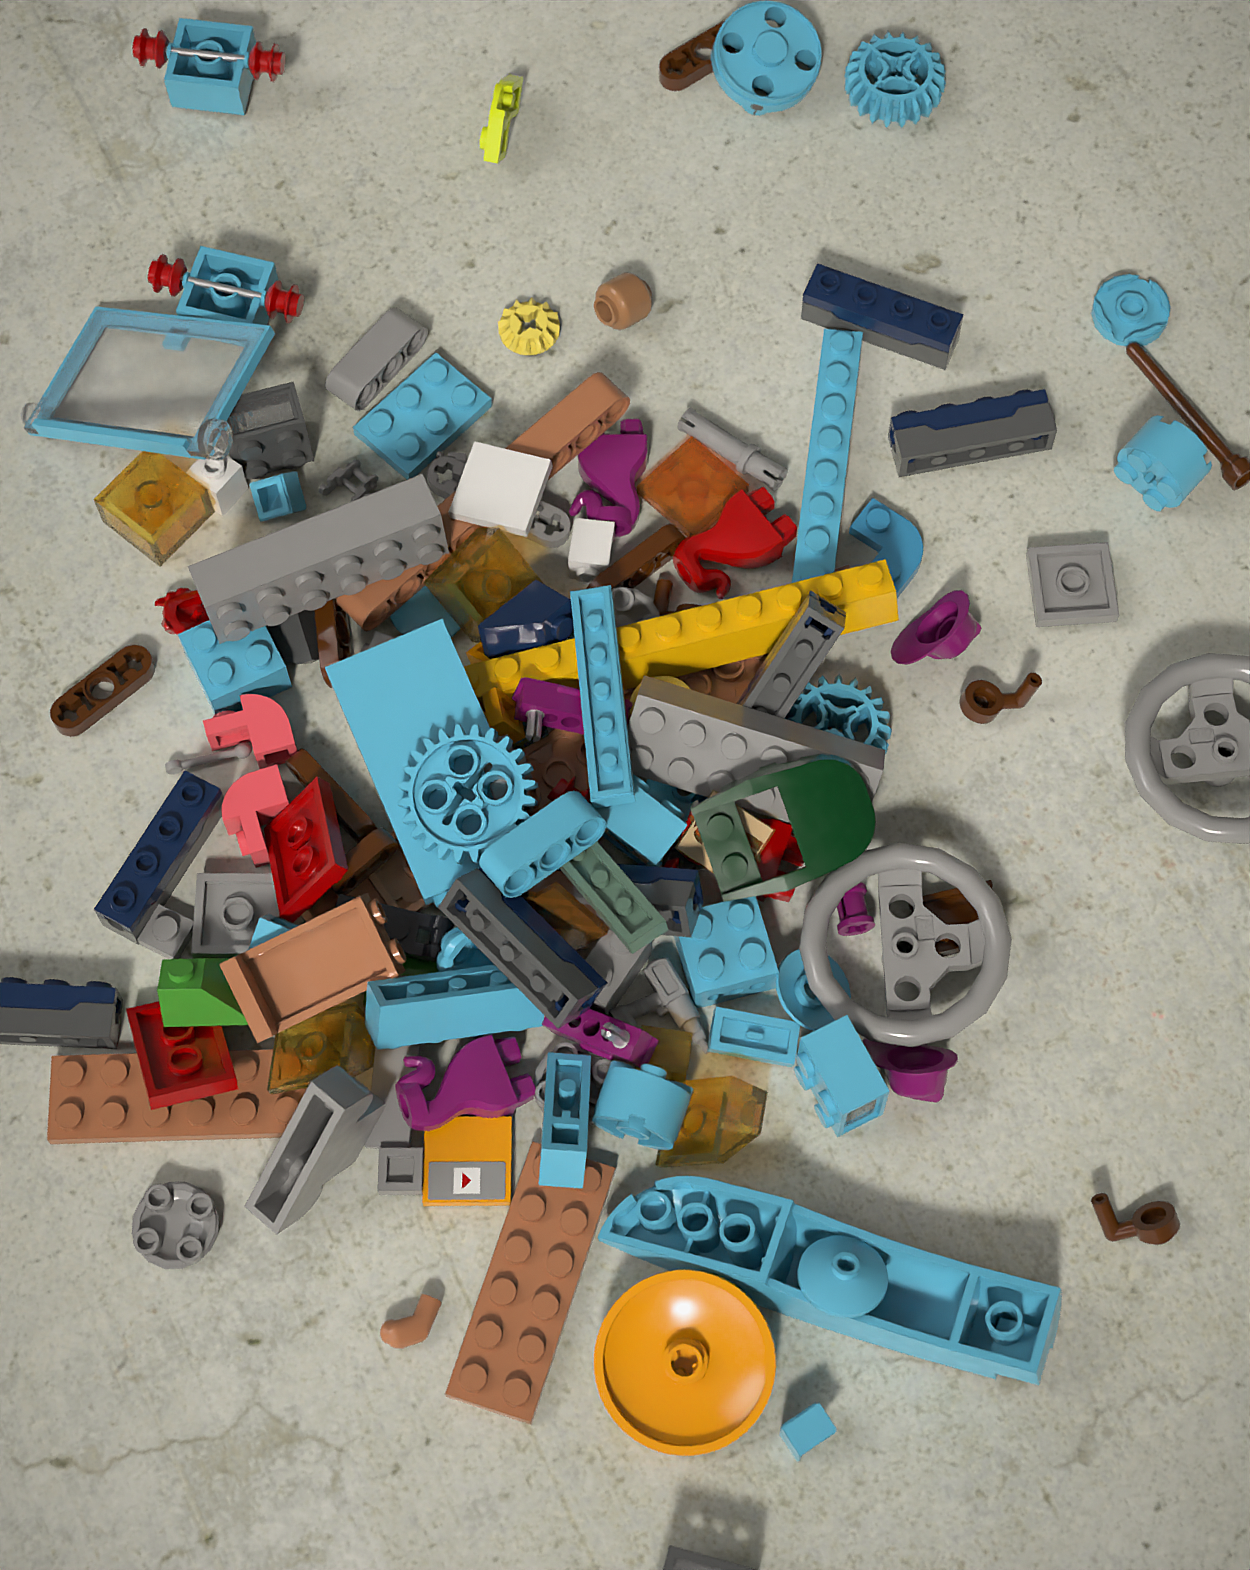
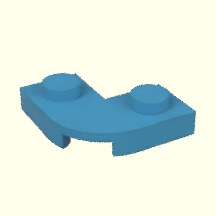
M872 498L851 524L849 534L878 552V555L872 562L886 559L898 598L920 568L923 556L922 538L910 521Z

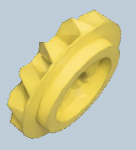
M531 297L528 302L520 303L516 300L512 307L509 309L504 308L502 317L498 321V331L501 341L509 350L521 355H537L547 351L555 344L560 333V323L557 312L550 309L547 302L541 304ZM536 318V329L529 327L526 331L522 332V321L529 323L532 319Z

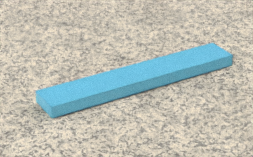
M608 585L570 591L591 804L595 809L634 803L636 800L612 587Z

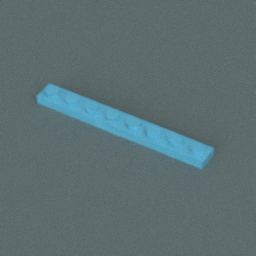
M824 329L792 583L835 572L863 332Z

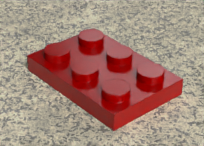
M316 777L264 828L279 915L292 923L306 910L311 909L316 901L333 884L338 883L348 871L330 783L319 777Z
M159 1001L126 1009L151 1110L238 1090L237 1078L222 1026L164 1027Z

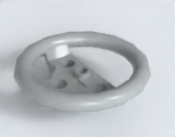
M1206 653L1171 664L1141 689L1125 722V762L1139 795L1169 825L1207 842L1249 844L1250 816L1246 818L1211 816L1183 803L1166 785L1204 781L1211 786L1221 787L1230 784L1236 777L1250 776V721L1237 712L1233 697V680H1241L1250 684V657ZM1189 685V710L1192 720L1190 725L1179 738L1157 740L1152 737L1151 727L1162 704L1182 687ZM1209 710L1217 711L1223 715L1225 723L1219 726L1212 725L1206 721L1204 713ZM1174 753L1186 754L1191 759L1192 766L1186 769L1175 766L1171 761V755Z
M895 843L865 850L852 862L831 871L825 876L805 908L799 951L809 988L835 1021L848 1015L856 1032L870 1041L915 1047L952 1038L987 1013L1007 979L1012 938L1000 899L974 867L939 848ZM922 872L931 873L958 888L977 911L979 920L969 924L946 925L923 906ZM878 874L882 965L887 1017L879 1016L851 1000L833 977L826 951L829 920L842 897L864 879ZM897 900H904L911 904L914 912L911 916L900 919L891 914L889 906ZM941 939H951L957 943L959 953L951 958L942 957L935 949L936 943ZM906 947L907 953L900 952L898 948ZM982 965V969L967 995L944 1012L932 1015L930 991L945 974L950 971H968ZM902 982H911L917 986L920 994L913 1001H903L895 993L896 986Z

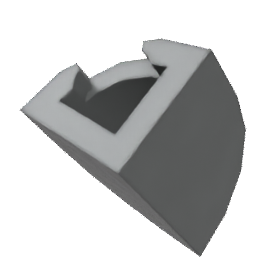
M304 610L291 615L279 625H266L280 656L285 661L309 664L319 660L315 610Z

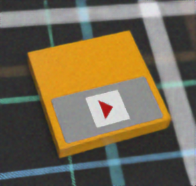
M480 1116L455 1117L440 1128L424 1131L423 1206H510L512 1196V1116L496 1118Z

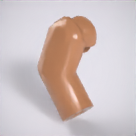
M422 1294L412 1316L398 1320L390 1319L383 1323L380 1329L381 1339L391 1347L400 1349L423 1342L430 1333L442 1302L434 1297Z

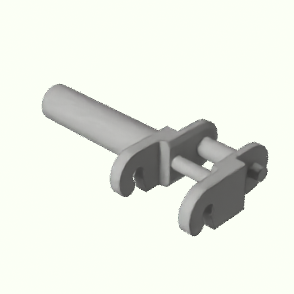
M354 460L351 463L349 462L344 470L338 467L327 478L328 485L322 484L319 487V493L327 496L337 486L342 487L345 485L355 493L351 498L352 502L370 495L371 493L369 492L377 487L378 476L373 474L369 477L359 469L361 462ZM354 475L363 482L358 488L348 481Z

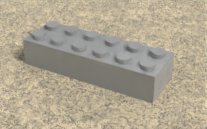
M423 474L192 564L188 566V569L219 644L226 641L241 640L251 631L266 625H279L286 621L289 616L304 610L312 611L319 609L327 601L339 596L359 593L365 586L379 580L394 579L405 570L417 565L432 564L438 561L442 555L449 553L441 513Z
M645 675L628 724L632 773L634 775L708 798L713 791L719 793L721 792V787L735 780H740L768 764L796 761L800 757L816 754H832L844 758L856 767L863 777L872 802L884 769L885 750ZM778 787L735 801L738 807L790 823Z

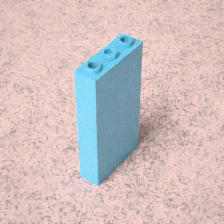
M443 619L325 667L329 681L425 905L434 902L436 907H439L457 878L479 868L480 865L472 861L469 853L466 854L462 865L457 864L454 860V851H451L444 861L438 858L439 845L430 852L422 848L427 836L417 840L410 836L417 824L406 825L402 822V818L410 813L411 810L402 808L397 803V801L409 797L408 792L397 787L398 783L410 782L411 776L405 773L402 767H416L418 762L413 758L411 752L417 751L424 755L427 749L423 739L427 738L436 745L440 742L438 732L440 729H443L450 738L454 737L456 724H460L463 727L466 735L470 734L473 724H478L481 727L482 737L490 730ZM464 754L456 760L454 766L456 774L463 775L472 769L474 765L473 756ZM484 769L478 781L485 775ZM463 787L460 791L464 799L470 802L476 797L472 789ZM489 787V788H488V796H489V799L494 800V799H493V796H492V793H491V790H490V787ZM439 788L430 794L428 803L431 809H439L445 805L448 797L446 789ZM456 810L444 819V825L447 826L451 823ZM470 814L463 820L462 830L465 835H472L480 829L482 820L479 814Z

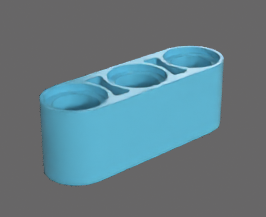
M567 792L487 847L480 857L479 865L505 897H517L596 843L605 832L606 821L580 792Z

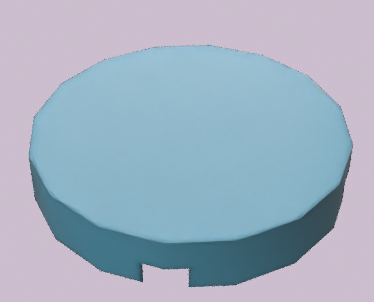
M1126 274L1115 276L1102 284L1094 297L1091 315L1095 328L1105 339L1119 346L1127 347L1132 342L1145 346L1158 339L1167 327L1171 306L1167 294L1156 282L1150 279L1148 282L1139 279V275Z

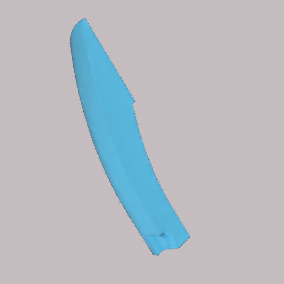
M675 1176L655 1181V1186L642 1191L636 1196L630 1194L609 1215L597 1237L600 1242L668 1271L692 1269L723 1277L742 1289L758 1306L880 1347L997 1379V1375H1002L1040 1385L1050 1349H1053L1059 1325L1062 1305V1291L1059 1287L933 1254L837 1221L799 1206L791 1199L704 1177ZM829 1236H848L870 1245L881 1256L888 1271V1287L880 1304L869 1313L852 1318L831 1316L815 1308L803 1295L797 1277L800 1259L810 1245ZM838 1266L842 1271H851L846 1266Z

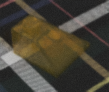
M357 1003L331 1007L275 1034L267 1087L271 1095L308 1088L312 1080L335 1066H340L353 1078L374 1067L375 1045L365 1026V1014Z
M734 1076L676 1081L690 1086L694 1091L673 1148L671 1150L658 1149L655 1165L660 1168L725 1163L761 1134L768 1092Z

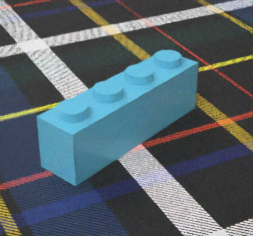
M495 965L367 982L365 1026L377 1050L397 1049L402 1046L422 1043H439L443 1040L464 1037H481L485 1034L522 1031L527 1028L543 1026L541 1024L544 1020V1014Z

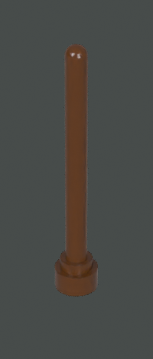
M1132 342L1126 347L1127 355L1222 464L1220 468L1223 472L1222 478L1231 489L1237 490L1250 482V459L1247 456L1242 457L1238 453L1234 454L1138 343Z

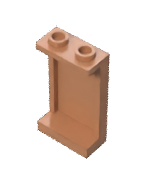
M368 893L363 894L219 964L257 1043L366 991L368 981L393 979L405 972L402 963L406 962L405 953L396 938L390 940L383 925L387 922V917L382 905L376 898L371 900Z

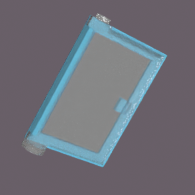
M95 306L39 403L28 402L22 407L21 420L25 424L24 429L32 436L202 460H222L229 454L233 442L232 429L227 420L273 339L275 332L270 325Z

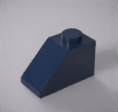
M538 580L533 581L478 625L484 655L490 659L567 639L574 632L571 599Z

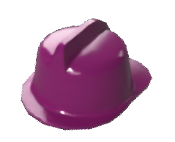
M954 590L944 595L931 609L910 623L894 641L891 648L892 659L897 664L908 665L918 662L926 656L934 659H953L965 651L982 629L979 622L969 612L970 600L968 594L962 590Z
M866 1038L862 1040L875 1066L885 1069L890 1087L894 1093L921 1101L936 1103L942 1100L948 1069L954 1067L958 1062V1056L955 1052L928 1044L908 1047L874 1042Z

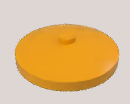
M677 1269L652 1275L632 1286L608 1311L598 1332L595 1344V1380L599 1395L609 1415L635 1441L650 1449L670 1455L694 1456L706 1454L726 1447L736 1441L754 1425L762 1414L770 1398L775 1381V1343L770 1327L760 1308L734 1283L713 1273L700 1270Z

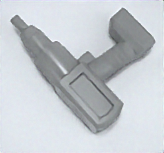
M668 957L654 959L644 970L645 977L653 988L654 993L627 1005L615 1007L610 1010V1016L639 1028L635 1019L654 1011L657 1012L659 1017L670 1013L678 1027L685 1029L690 1039L699 1044L705 1054L709 1053L707 1052V1035L699 1021L700 1014L689 997V991Z

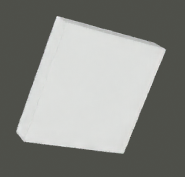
M474 441L448 511L450 518L527 537L553 467L551 460Z

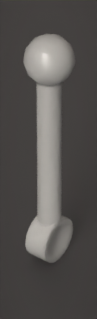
M239 743L234 749L184 761L171 760L165 764L166 772L172 775L178 774L186 768L236 756L245 759L250 755L251 748L246 743Z

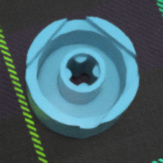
M1156 415L1151 417L1119 451L1117 456L1118 464L1114 467V473L1119 480L1126 484H1131L1135 490L1141 493L1143 501L1148 507L1159 512L1164 507L1173 508L1179 506L1210 472L1212 463L1210 461L1206 464L1203 456L1208 451L1194 432L1176 420L1170 425L1160 422L1164 416Z
M611 1061L594 1108L592 1122L600 1129L621 1139L626 1134L639 1139V1145L660 1150H671L678 1138L694 1090L686 1084L665 1080L667 1072L659 1067L642 1064L641 1069L636 1070L623 1062Z

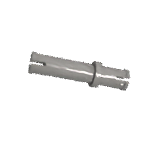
M689 408L682 415L688 421L685 423L680 420L677 426L678 430L685 432L735 464L738 472L744 475L747 473L751 474L774 491L781 486L783 481L778 478L780 476L786 478L788 469L761 454V448L755 444L747 445L697 413L693 408Z

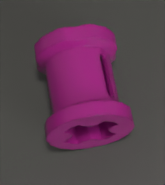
M862 882L847 891L837 905L840 920L837 930L838 934L842 936L863 934L875 927L874 918L868 915L864 898L867 889L866 885Z

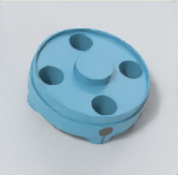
M756 1L734 11L722 24L711 51L712 68L722 90L733 101L741 105L747 113L760 116L766 113L779 112L801 102L812 89L820 71L821 44L813 25L795 8L776 1ZM766 20H772L779 25V28H773L766 23ZM723 46H731L737 50V53H729ZM796 63L805 64L809 70L799 69ZM753 88L764 90L767 96L757 95Z

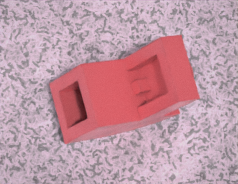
M257 694L239 695L243 710L238 712L231 710L222 711L215 714L211 719L203 720L206 736L212 751L251 741L259 769L285 764V761L298 751L288 716L277 702L266 696Z
M278 765L256 770L240 777L230 786L222 803V819L229 836L236 834L242 856L251 855L255 868L270 864L261 826L269 824L289 804Z

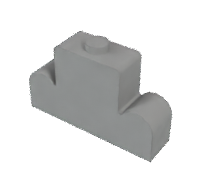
M335 1066L312 1080L244 1207L276 1235L298 1221L311 1209L322 1192L321 1186L355 1162L386 1107V1103L340 1066Z

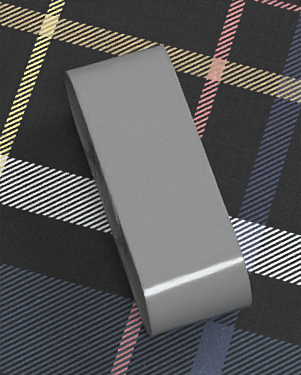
M396 307L389 309L334 366L326 379L325 388L354 410H363L419 352L427 339V328Z

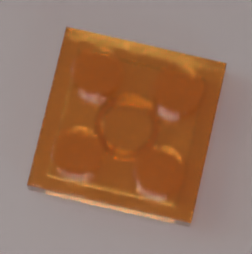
M691 436L637 485V494L669 522L674 524L684 535L689 537L706 531L715 524L727 500L741 489L747 494L749 492V484Z

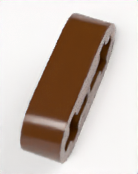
M384 827L372 831L345 854L348 871L338 883L331 886V889L337 895H346L392 857L399 847V843Z

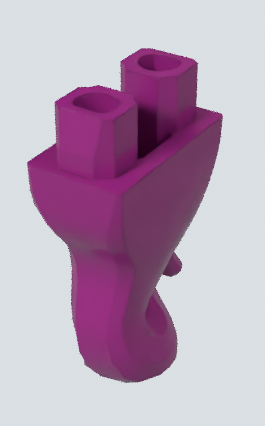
M624 419L620 421V434L605 435L604 432L577 455L579 474L584 482L594 491H581L573 500L569 513L571 516H577L582 507L586 506V519L615 522V537L630 534L639 520L640 502L635 483L646 470L648 462L647 435L644 434L640 419ZM599 494L614 506H604Z
M489 1034L464 1045L451 1060L439 1091L431 1101L425 1100L422 1090L434 1079V1063L422 1056H405L403 1064L409 1068H417L404 1075L395 1085L398 1104L408 1126L417 1131H431L444 1126L462 1114H471L484 1118L513 1116L517 1107L533 1100L536 1088L531 1076L527 1073L509 1079L505 1067L517 1064L521 1060L520 1049L515 1037L493 1040L492 1035Z

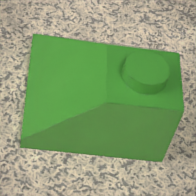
M231 958L162 959L157 992L164 1027L248 1025L219 965Z

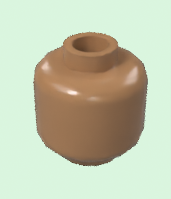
M628 272L620 274L598 287L594 301L595 313L604 325L617 330L626 329L645 319L650 313L652 305L651 289L644 280H641L635 274Z

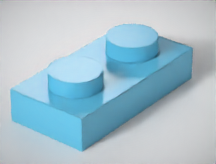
M716 1006L713 1011L707 1052L792 1067L795 1064L800 1025L795 1021Z

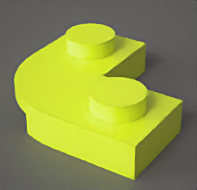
M508 74L495 85L488 127L483 126L480 135L479 147L484 149L483 161L498 164L506 157L510 121L519 113L523 76Z

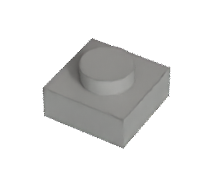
M159 904L137 940L141 946L167 959H179L192 938L194 921Z
M379 1148L377 1188L379 1195H423V1148Z

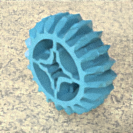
M888 31L884 39L873 35L872 39H870V44L861 41L858 51H852L848 66L845 68L844 77L846 80L844 88L846 94L849 95L850 105L858 106L859 116L870 114L872 124L878 119L884 120L886 128L891 122H898L900 127L903 128L906 120H910L916 125L920 120V116L929 118L932 108L938 107L942 93L945 90L944 65L940 64V54L932 53L930 43L920 45L918 35L911 40L906 39L904 31L899 37H892ZM869 73L875 77L874 82L876 83L874 85L867 79ZM916 74L923 82L921 86L916 83V77H914Z
M839 674L835 677L834 684H828L827 679L822 675L818 679L817 688L808 682L803 690V694H800L784 718L802 724L806 717L814 711L817 716L816 723L818 724L814 728L851 740H855L853 733L857 732L858 726L865 723L869 736L864 744L883 749L885 754L888 751L889 744L886 740L891 738L892 729L887 726L890 720L889 712L881 711L884 703L882 697L871 699L873 692L871 686L861 691L857 689L858 681L856 678L850 681L849 685L842 684L843 679ZM835 706L845 707V709H840Z

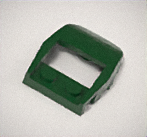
M816 754L800 757L796 761L768 764L740 780H735L721 787V792L699 803L697 800L690 804L692 815L697 824L723 901L789 891L804 883L816 880L858 858L870 845L876 829L875 811L863 777L849 761L832 754ZM778 787L805 867L763 881L735 801Z

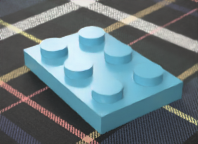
M434 353L355 424L353 431L357 438L408 480L417 476L436 458L437 452H443L492 407V399L438 353Z

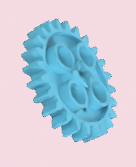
M456 724L454 737L450 738L443 729L438 730L440 742L436 745L427 738L423 739L427 749L424 755L417 751L411 752V755L418 763L416 767H402V770L411 776L410 782H401L397 786L401 790L408 792L409 797L397 801L400 807L411 810L410 813L402 818V822L406 825L417 824L410 836L415 840L427 836L422 847L424 850L430 852L439 845L438 858L444 861L451 851H454V860L457 864H463L467 853L470 854L475 864H479L481 853L487 847L517 827L520 821L524 822L531 817L525 812V808L538 805V801L531 796H527V792L537 788L538 783L534 780L525 779V776L530 774L534 768L530 763L518 764L525 755L521 748L509 753L513 741L508 736L497 744L498 732L494 728H490L486 735L482 737L481 727L478 724H473L469 735H466L460 724ZM464 754L472 755L474 759L472 769L463 775L456 774L454 769L456 760ZM491 763L492 769L478 781L485 765ZM498 779L506 780L508 784L506 795L499 800L489 799L488 788L490 784ZM463 787L472 789L473 793L476 794L472 802L464 799L460 794ZM439 788L446 789L448 797L445 805L439 809H431L428 803L430 794ZM456 810L451 823L447 826L444 825V819ZM470 814H479L482 820L480 829L472 835H465L462 830L463 820Z

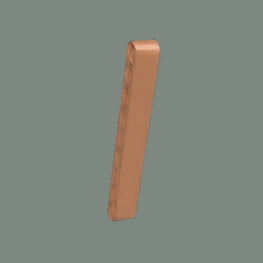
M602 372L594 373L505 449L550 459L553 467L548 478L549 480L625 414L630 405V398ZM455 492L437 506L442 516L449 553L442 555L438 561L432 564L417 565L405 570L394 579H382L365 586L359 593L342 595L336 598L337 604L364 631H370L379 626L492 529L450 518L448 511Z

